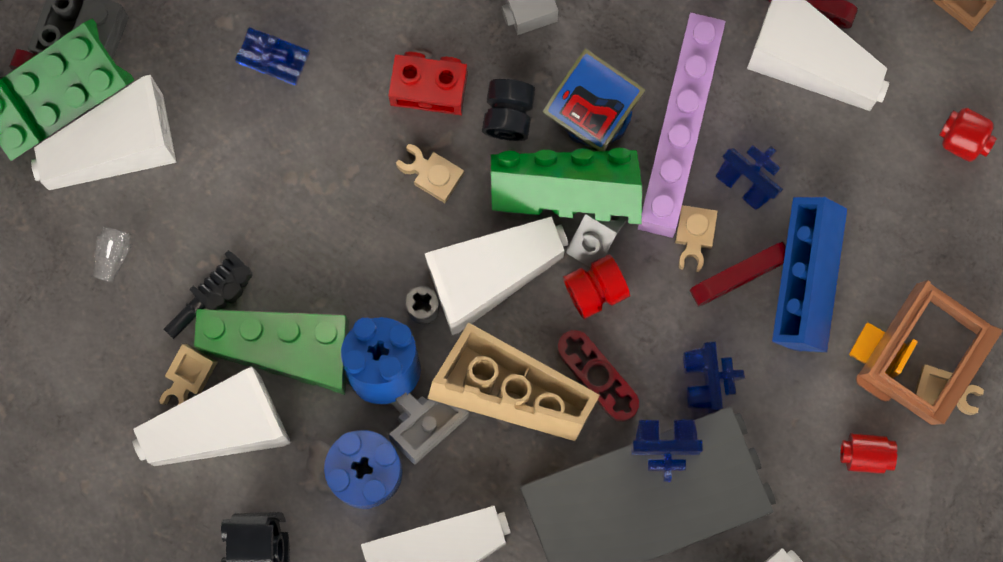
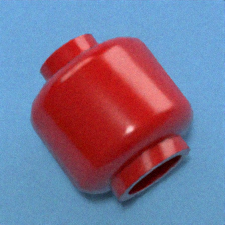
M963 108L959 112L953 110L939 133V136L943 137V148L968 162L974 161L979 154L986 157L997 140L996 137L991 135L994 129L993 122L970 108Z

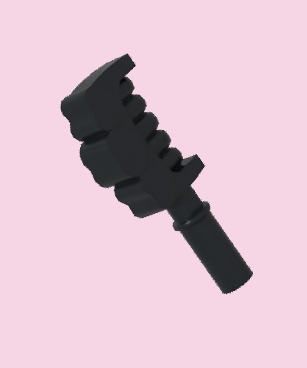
M228 250L224 254L228 259H224L222 265H218L216 271L211 272L210 277L204 279V284H199L198 289L194 285L189 289L195 298L189 304H186V307L163 329L173 339L195 319L197 309H204L206 307L209 310H220L225 308L227 303H234L237 298L242 296V287L247 286L248 280L252 278L253 274L250 268L235 254Z

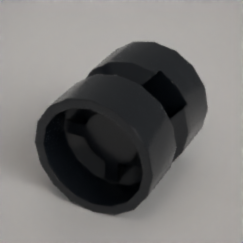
M513 79L491 80L489 82L487 103L492 108L488 109V112L484 114L482 133L500 140H527L531 117L526 112L533 109L535 87L529 83Z

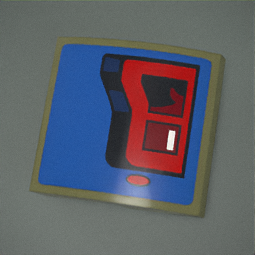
M585 48L543 110V114L596 151H605L622 128L628 115L644 95L646 89Z

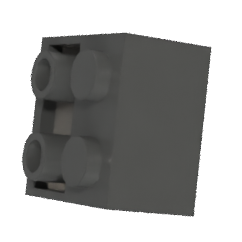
M46 0L28 50L37 55L82 23L93 18L97 24L100 42L110 57L114 59L129 17L121 4L110 0Z

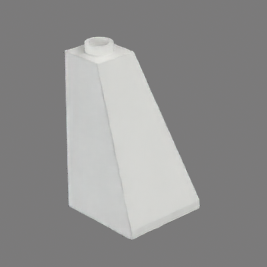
M771 0L747 69L868 111L872 109L876 101L883 102L889 82L884 80L887 68L806 0Z
M151 75L139 78L35 146L36 159L31 160L35 180L40 181L48 190L177 163L162 92Z
M551 216L425 253L428 270L451 334L460 333L468 323H474L564 258L563 247L568 245V240L562 225L555 226Z
M253 367L243 370L133 429L137 439L132 441L141 461L146 459L153 466L276 448L291 443L263 379Z
M491 506L361 544L366 562H480L506 544L504 535L511 534L505 513L497 514L495 506Z

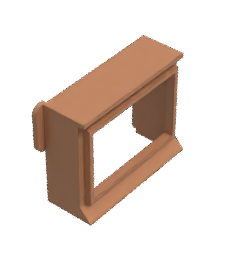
M927 280L916 283L866 364L856 376V382L860 387L881 401H889L892 398L930 425L945 424L1003 330L990 325L930 284L931 282ZM929 302H932L955 318L956 321L977 334L933 406L885 374V371Z

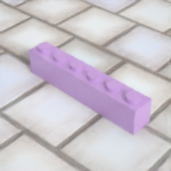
M690 13L642 208V225H638V230L671 238L675 234L726 22L724 20Z

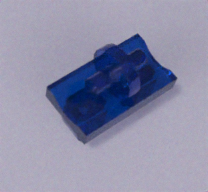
M249 27L235 61L241 65L297 85L310 51L276 36H271Z
M754 145L750 147L747 154L756 161L755 164L750 162L735 148H729L722 156L725 161L716 174V178L729 188H732L742 175L746 176L754 184L744 194L742 199L755 210H758L771 198H777L784 190L761 171L765 168L775 176L781 169L780 166L771 160L777 152L772 146L764 153Z
M706 342L700 349L683 353L685 374L704 372L705 385L686 388L688 408L708 409L709 414L723 409L721 382H724L725 395H735V381L745 379L744 370H733L732 357L721 358L722 372H719L716 342Z
M639 420L635 435L636 440H633L631 443V455H662V459H648V471H662L663 482H671L672 471H686V459H672V455H700V452H703L702 440H697L694 420H674V440H659V420Z

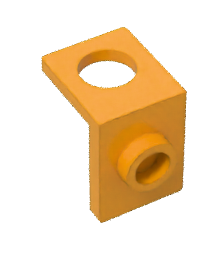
M866 323L849 355L866 364L885 332L870 323ZM912 339L907 344L903 343L885 371V374L892 379L898 376L918 341Z

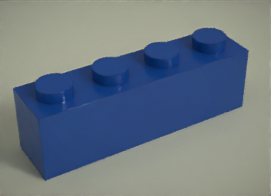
M793 197L772 342L794 351L827 352L847 208L826 197Z

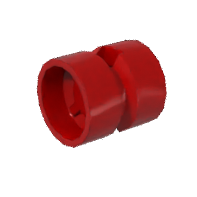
M610 254L591 262L590 270L588 271L579 268L563 276V281L570 298L583 319L602 311V306L605 302L613 306L630 297L627 283Z

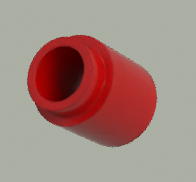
M851 433L848 441L843 440L841 443L840 461L841 463H846L848 471L884 474L886 470L894 471L897 463V442L888 440L887 436Z

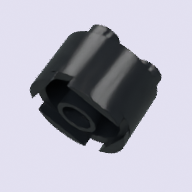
M235 513L231 519H223L221 537L223 542H226V557H223L221 562H289L288 532H281L279 522H286L283 513Z

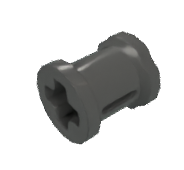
M418 286L410 290L405 301L408 315L418 324H430L439 315L438 296L434 290L426 286ZM420 299L425 302L430 299V310L426 312L420 309L416 312V300Z

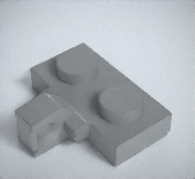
M405 393L396 398L395 402L391 403L401 414L398 417V421L401 424L389 434V440L415 465L468 418L469 412L465 409L430 399L427 400L423 396L416 400L410 393L408 395Z

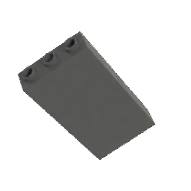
M730 406L521 486L522 496L547 561L647 562L773 513L771 505L776 504L775 497L768 483L762 484L757 470L761 469L762 466L754 448L748 449L743 435L748 432L741 414H734Z

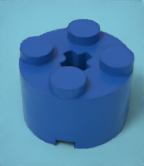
M361 318L355 322L342 343L341 359L348 381L361 399L373 404H390L403 394L407 393L408 395L416 387L421 374V364L414 337L407 325L390 318Z
M357 430L343 434L329 449L324 465L325 478L331 491L344 503L359 509H370L388 501L395 495L402 480V464L394 446L384 436L368 430ZM364 461H368V465L373 469L372 474H365L363 479H359V474L355 467L356 465H362Z

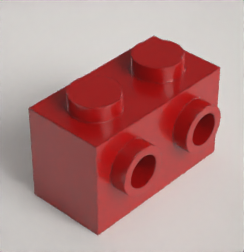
M405 52L404 55L395 54L388 95L390 105L462 116L468 77L467 64H462L460 59L447 56L441 57L440 60L426 59L424 54L418 52Z

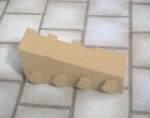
M468 323L432 381L427 399L576 441L600 395Z

